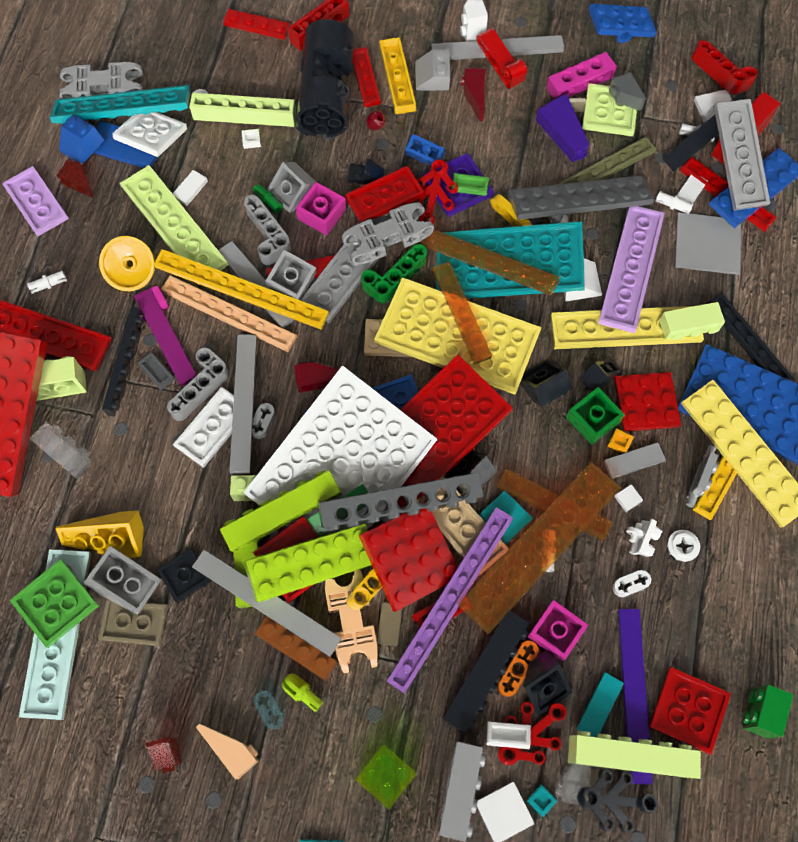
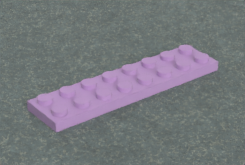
M639 206L629 207L598 324L632 333L636 332L664 212Z

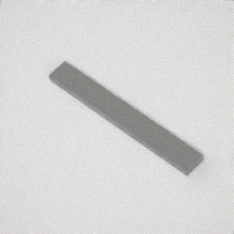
M562 35L501 39L512 56L564 52ZM477 41L438 43L431 46V49H449L450 60L487 58Z
M238 335L230 474H250L256 335Z
M203 550L192 566L195 570L329 657H331L342 638L278 597L259 603L255 602L248 578Z

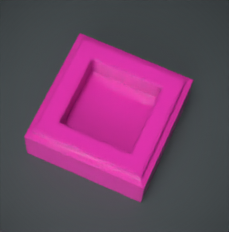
M159 287L151 288L162 310L168 309L169 306Z

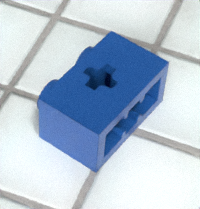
M412 134L405 149L407 156L429 166L435 160H442L445 155L443 147Z

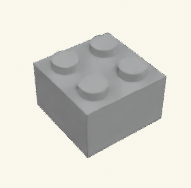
M283 250L266 279V285L276 292L301 300L316 275V267Z

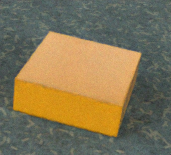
M616 428L608 447L622 454L627 453L634 436Z

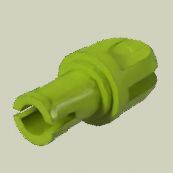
M291 673L283 679L282 687L284 691L296 702H304L314 712H317L324 703L323 700L310 691V685L298 675Z

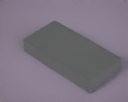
M150 352L137 362L139 367L160 391L176 380L153 352Z

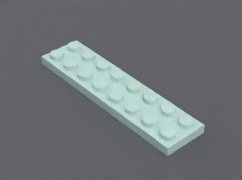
M49 550L46 570L61 559L86 589L83 582L88 577L92 553ZM80 622L50 648H46L34 633L19 717L64 720Z

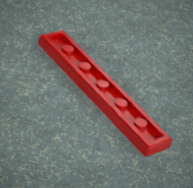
M693 157L680 169L687 177L692 175L705 184L704 189L715 197L729 187L727 181ZM761 207L747 220L765 232L777 217Z

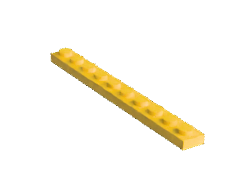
M163 249L154 262L155 268L321 330L329 315V311Z

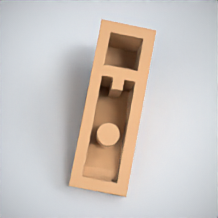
M199 724L196 726L235 779L242 777L259 762L256 758L258 753L251 744L247 746L245 743L205 725Z

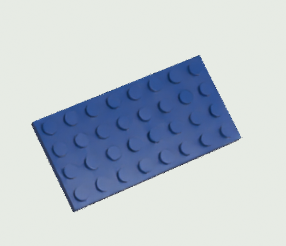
M706 344L680 400L678 410L691 416L681 403L714 380L774 454L798 464V384Z

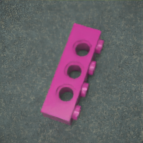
M607 52L598 54L587 61H582L573 67L566 68L564 71L552 74L548 77L546 89L554 100L564 94L571 97L587 90L589 83L598 85L612 79L617 66Z

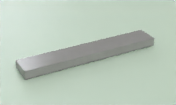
M232 241L218 250L238 278L270 289L266 285V280ZM265 309L281 328L294 321V319Z

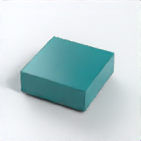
M540 784L526 801L544 817L558 800Z

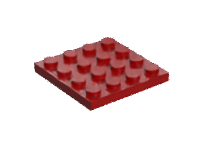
M427 508L419 509L420 513L408 515L404 513L398 518H394L359 535L393 612L399 611L450 582L458 569L432 511H427Z

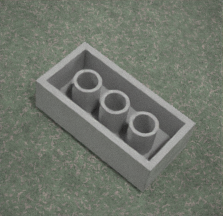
M455 742L438 827L439 836L466 842L467 837L472 835L473 823L470 822L471 813L475 814L477 799H474L475 790L480 789L482 776H478L479 768L484 767L486 753H482V747L461 742Z

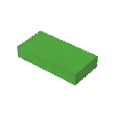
M454 173L453 182L459 187L457 192L487 196L489 177Z

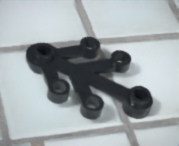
M601 770L598 774V780L591 787L584 786L580 788L577 794L578 803L583 809L592 810L599 819V826L603 831H612L615 827V822L613 818L605 814L599 805L605 804L619 821V829L624 833H630L634 830V822L627 818L619 806L637 807L644 813H653L658 806L657 800L652 794H643L639 798L618 796L633 781L631 773L627 771L618 774V781L605 795L599 794L603 787L614 779L613 773L610 770ZM605 773H606L607 776H608V779H607V780H605V778H604V774H605ZM624 775L627 777L626 782L623 779ZM586 794L589 797L588 802L586 801ZM606 820L609 822L608 828L605 826ZM625 822L628 823V829L625 828Z

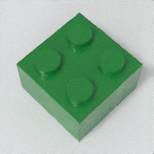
M597 387L573 406L566 418L593 445L617 426L625 415Z
M771 685L759 686L750 690L747 698L749 702L748 710H745L742 717L743 729L765 738L783 737L794 694Z

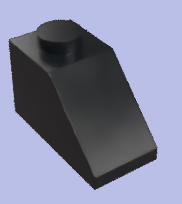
M609 358L595 362L580 378L588 390L594 391L597 387L601 389L612 381L615 376H619L622 371Z

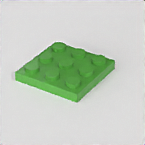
M61 559L10 600L46 648H50L99 607L97 602Z

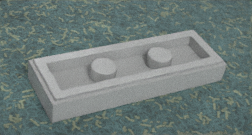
M657 442L604 460V465L610 479H614L662 463L666 459Z

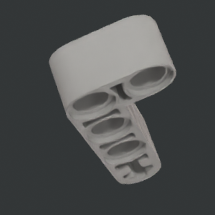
M247 196L244 200L246 213L266 239V241L258 246L260 260L265 265L273 264L278 261L283 250L290 253L289 237L257 196Z
M201 348L196 353V359L203 370L172 398L167 405L169 413L176 421L186 419L229 376V371L224 361L208 348ZM205 357H210L209 360L202 361ZM223 369L220 373H215L216 370ZM206 381L209 382L208 385L202 386V384H203L204 382H206ZM196 394L193 399H188L190 395Z

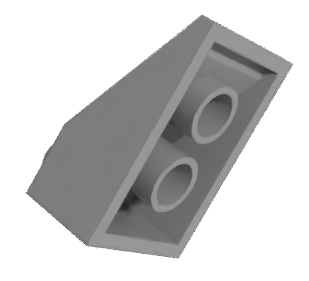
M110 546L83 584L99 595L138 615L161 579Z

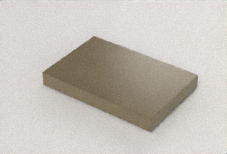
M106 599L98 640L161 647L168 605L146 602L137 615Z

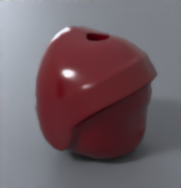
M381 111L370 113L366 120L367 127L373 131L382 129L386 124L385 115Z

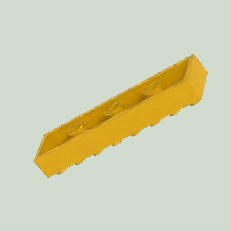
M400 37L380 40V51L395 115L416 111V102Z

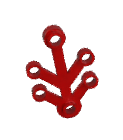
M435 160L431 165V171L422 178L417 179L418 183L423 182L421 188L424 191V196L419 198L417 203L422 204V200L429 196L427 209L419 217L420 222H426L428 218H431L430 222L434 224L435 216L433 212L437 195L447 211H451L455 207L454 202L447 197L440 186L442 178L447 184V190L451 194H455L459 189L458 185L447 174L448 164L444 160ZM433 179V183L426 188V183ZM455 185V188L450 190L451 186Z
M525 702L520 706L522 725H530L531 714L534 708L529 702ZM555 703L551 705L548 715L531 728L530 745L549 747L553 751L561 748V740L557 737L549 739L536 736L553 721H561L566 717V708L562 704ZM524 705L530 706L531 710L529 713L524 712ZM555 708L559 709L560 715L558 717L554 716L553 710ZM508 716L504 720V723H507V720L511 718L517 724V719L514 716ZM554 739L558 741L557 748L551 746V741ZM501 746L498 749V758L505 765H513L518 760L532 761L540 765L546 759L545 754L541 751L529 753L520 751L522 748ZM506 750L512 752L511 758L505 757L504 753ZM537 753L542 755L541 762L535 760Z

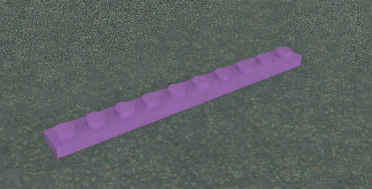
M497 507L495 508L388 678L387 682L405 694L513 520L512 516Z

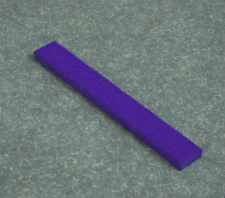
M619 609L618 622L622 682L624 683L623 697L626 737L632 738V742L638 743L639 739L649 740L640 609ZM629 771L633 777L631 784H653L652 773Z

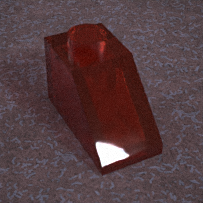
M67 159L57 174L61 184L92 198L93 191L83 164Z
M167 737L146 742V748L155 770H162L163 774L175 771V766L181 765L176 738Z

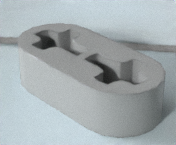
M261 404L253 417L252 436L256 439H262L267 435L275 418V410L271 404ZM267 409H269V412L271 414H266L265 418L263 419L264 415L262 411H267ZM261 424V428L263 431H258V433H256L254 428H259Z

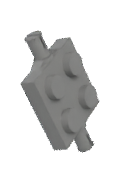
M708 446L706 454L698 466L686 497L688 498L686 503L688 507L694 508L697 498L702 496L705 491H708L711 486L712 480H710V476L716 472L719 465L716 462L718 455L715 454L717 449L715 446Z

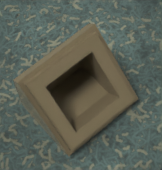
M568 98L574 112H584L585 98Z

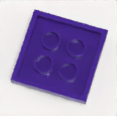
M468 153L447 162V174L452 181L454 173L484 177ZM441 178L440 186L447 197L454 202L455 207L453 210L447 211L443 207V202L438 195L436 200L446 216L450 217L492 197L494 191L488 184L487 196L459 192L451 194L447 190V184ZM433 179L428 181L426 185H431L433 183Z

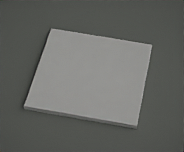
M678 212L675 268L740 275L741 224L734 229L722 217Z

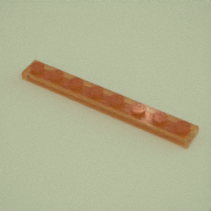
M434 230L431 235L421 241V244L429 249L551 296L560 281L559 276Z

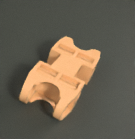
M360 569L354 571L355 575L348 586H339L333 578L325 582L329 613H340L343 631L334 634L342 638L335 651L343 673H349L348 664H350L351 657L357 652H362L367 656L368 660L371 661L372 668L377 667L378 647L374 625L363 627L360 609L353 610L347 604L348 595L363 579ZM355 594V600L362 603L361 596Z

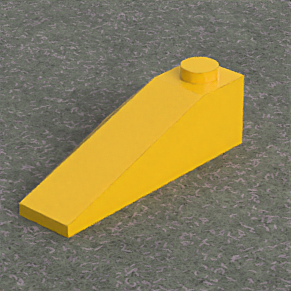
M138 510L117 512L56 527L63 546L81 550L93 549L97 550L99 554H104L111 546L128 558L141 557L144 526Z

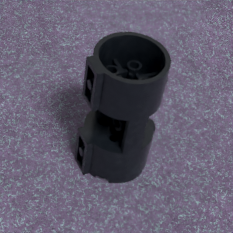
M317 20L308 25L304 32L300 70L303 75L302 84L299 87L295 128L305 136L327 134V137H335L344 133L348 126L350 88L347 86V76L351 73L353 67L354 34L348 26L336 20Z

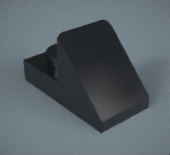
M367 158L366 165L350 164L348 182L369 184L384 177L385 169Z

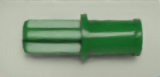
M260 184L254 186L253 193L262 200L264 205H268L275 213L281 211L283 205L273 197L271 192L265 190Z

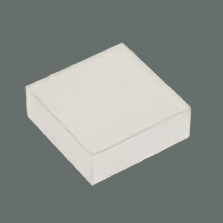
M259 129L242 131L244 149L261 147Z
M632 485L614 496L625 512H628L643 501Z

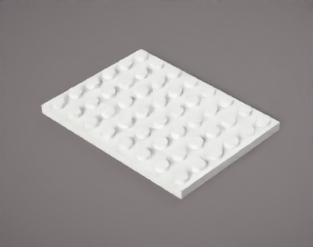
M342 366L244 491V494L260 505L266 500L271 499L273 501L279 498L278 495L289 489L292 491L296 489V485L304 480L311 481L315 478V474L323 470L332 473L343 495L361 484H364L369 493L398 488L407 480L437 441V438ZM380 500L377 503V509L382 512L386 504L383 500ZM364 507L357 513L360 516L365 514L366 507ZM318 508L304 515V518L307 520L317 513ZM298 519L292 521L291 523L287 524L286 526H287V527L290 526L292 523H294V522L297 521ZM367 520L359 521L360 524H366L367 530L373 524L368 523ZM347 524L339 525L340 529L326 531L320 536L327 535L349 527L347 526Z

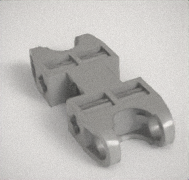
M117 62L109 63L108 70L93 71L90 64L63 68L60 71V78L65 82H70V84L60 89L59 96L61 99L133 91L131 89L142 90L140 84L133 83L132 81L142 76V67L136 63Z
M411 203L389 211L391 219L374 225L372 220L369 219L344 232L342 241L345 245H359L356 248L357 250L351 254L352 262L354 264L372 262L386 256L385 248L402 241L406 248L431 235L434 231L432 222L416 221L424 213L423 205L421 203Z

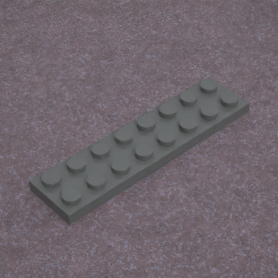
M642 175L512 189L508 191V197L517 220L652 205L654 201Z

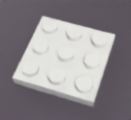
M158 112L147 115L135 114L113 132V138L158 157L187 130V125Z

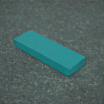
M604 672L576 730L590 732V737L597 738L624 683Z

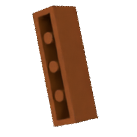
M268 616L265 617L255 632V635L326 682L338 664L334 659Z

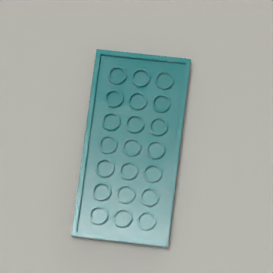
M582 221L437 233L436 290L461 299L585 291Z

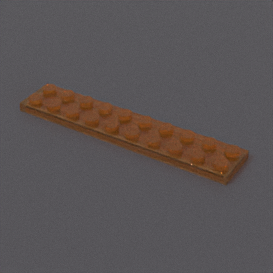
M591 462L458 603L459 608L483 631L489 634L622 488Z

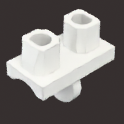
M650 519V521L642 520L641 523H636L635 527H628L627 533L631 535L629 541L632 542L629 553L633 555L641 554L646 557L653 555L655 547L649 544L650 538L658 540L662 533V530L656 526L657 521Z

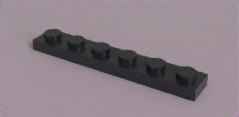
M131 306L102 406V410L107 416L115 417L116 411L120 408V396L125 390V378L130 373L129 364L135 355L134 347L135 343L139 341L140 326L144 323V315L139 307Z

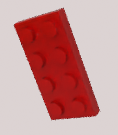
M406 166L345 194V199L359 222L362 223L369 219H377L391 210L423 197L424 191L409 167Z

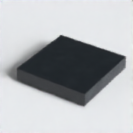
M192 547L157 568L159 575L177 604L212 583L211 579L192 567L198 559Z

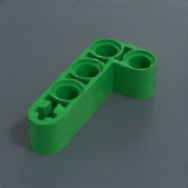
M422 244L414 245L383 277L373 270H365L361 274L362 289L377 302L387 303L395 295L402 278L410 280L426 264V247Z

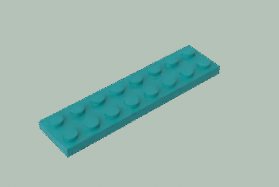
M189 85L56 99L50 119L52 123L64 124L72 114L82 120H99L100 118H116L125 115H147L153 112L165 113L171 110L182 111L188 109L191 90Z

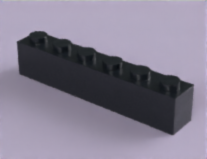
M509 609L507 610L443 717V721L463 734L467 730L471 732L477 722L474 719L477 712L482 713L488 702L485 701L488 693L492 695L497 688L498 683L495 681L499 674L504 676L509 665L506 662L509 657L514 658L520 647L516 645L520 639L525 640L530 631L527 628L530 622Z

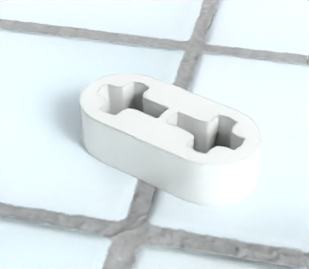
M636 571L616 580L613 584V592L618 597H627L647 588L651 583V577L646 571ZM639 576L641 578L644 577L646 580L643 582L644 585L642 583L634 584L633 581H636ZM620 583L622 585L629 583L630 587L625 589V593L623 590L619 591Z

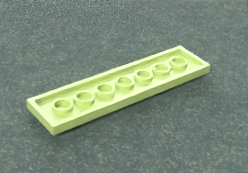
M149 165L120 183L122 189L174 254L220 271L228 266L224 257Z

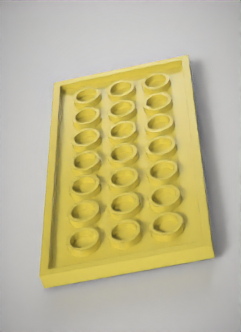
M402 278L375 336L374 343L444 368L453 358L459 355L490 386L516 395L542 327Z

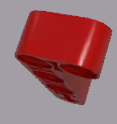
M489 28L476 36L479 47L508 89L525 81L527 74L526 64L522 59L514 60L493 28Z
M705 40L698 42L691 56V59L732 95L749 90L758 75V71L751 66L739 69L711 43Z

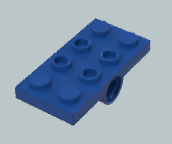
M591 4L588 8L597 34L615 35L619 43H625L633 36L654 37L657 33L647 7Z

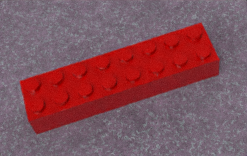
M0 332V495L12 497L19 494L48 342Z

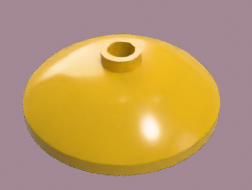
M131 236L114 238L101 251L99 266L102 276L112 287L118 290L135 291L141 289L151 280L154 274L155 260L153 253L138 238ZM129 260H131V261L133 262V266H132V267H129V266H128V261H129Z

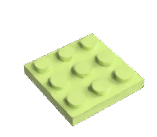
M589 83L582 129L633 136L637 110L616 103L609 94L610 86Z

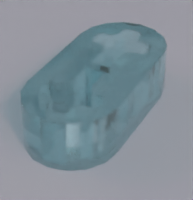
M267 691L258 692L254 698V703L265 725L272 730L281 728L284 724V715L273 695ZM262 695L270 698L267 701L269 709H266L263 704L259 705ZM270 711H272V713L275 716L279 715L280 718L277 720V725H275L274 723H269V721L271 720V716L269 714Z

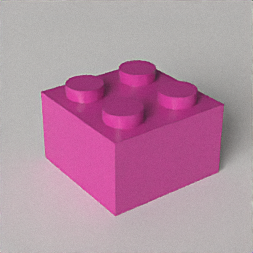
M315 182L297 205V218L319 232L328 235L346 211V200L341 195Z
M553 600L527 637L545 651L547 650L560 662H563L588 627V624Z

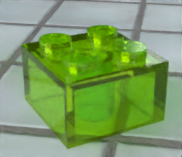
M383 744L355 780L389 810L417 773Z

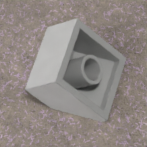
M432 49L415 61L416 91L449 90V49Z
M282 162L267 191L271 192L273 197L289 213H292L316 181L296 162Z

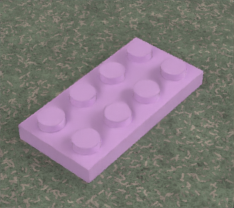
M33 166L2 183L37 237L69 219Z

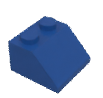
M72 114L61 126L59 151L82 165L105 140L94 126Z

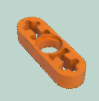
M525 641L521 644L507 671L499 681L498 691L502 696H513L526 676L529 664L523 659L517 658L518 655L521 658L524 656L526 651L523 648L533 647L532 652L534 654L528 655L526 661L530 662L537 657L539 649L533 641ZM515 663H521L524 666L523 674L517 675L513 672L512 667ZM509 673L513 678L519 679L517 683L514 680L511 684L513 691L509 690L506 693L504 691L505 687L502 684L503 682H509L511 678L507 676Z

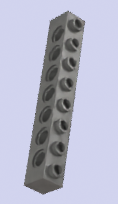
M471 473L319 502L317 507L321 528H327V531L340 529L339 525L342 524L352 527L360 525L359 521L362 520L373 523L380 521L379 517L387 516L388 519L400 517L399 513L403 512L413 515L420 513L419 509L427 508V511H434L439 509V505L446 504L447 508L459 505V501L465 500L466 504L478 502L477 498L484 496L479 473ZM458 485L463 487V494L461 496L456 493ZM439 489L444 491V497L441 500L436 495ZM420 492L425 496L422 504L417 501V495ZM400 496L405 498V505L402 508L397 505V499ZM380 500H383L386 504V508L382 512L377 509V503ZM362 503L366 507V512L360 516L357 513V506ZM342 507L346 511V516L340 520L336 516V511Z

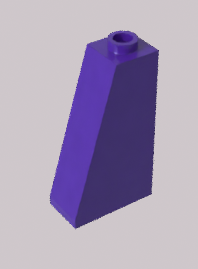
M564 94L538 109L536 121L572 163L578 159L582 160L587 155L589 142L568 96Z

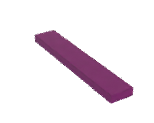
M151 288L135 295L134 298L182 387L191 382L197 375Z

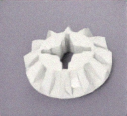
M678 530L668 538L667 547L670 555L675 557L676 560L683 562L691 561L699 554L700 543L692 532ZM682 540L684 542V545L691 546L689 548H686L685 552L682 551V548L677 546L681 544Z

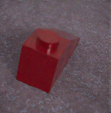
M465 68L464 75H461V86H464V95L478 120L483 121L485 69Z
M300 362L298 365H294L298 392L303 393L325 389L339 369L314 362Z

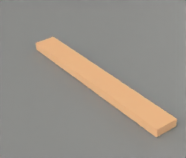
M171 275L161 288L162 293L248 334L256 335L257 338L286 352L290 350L297 338L296 334Z

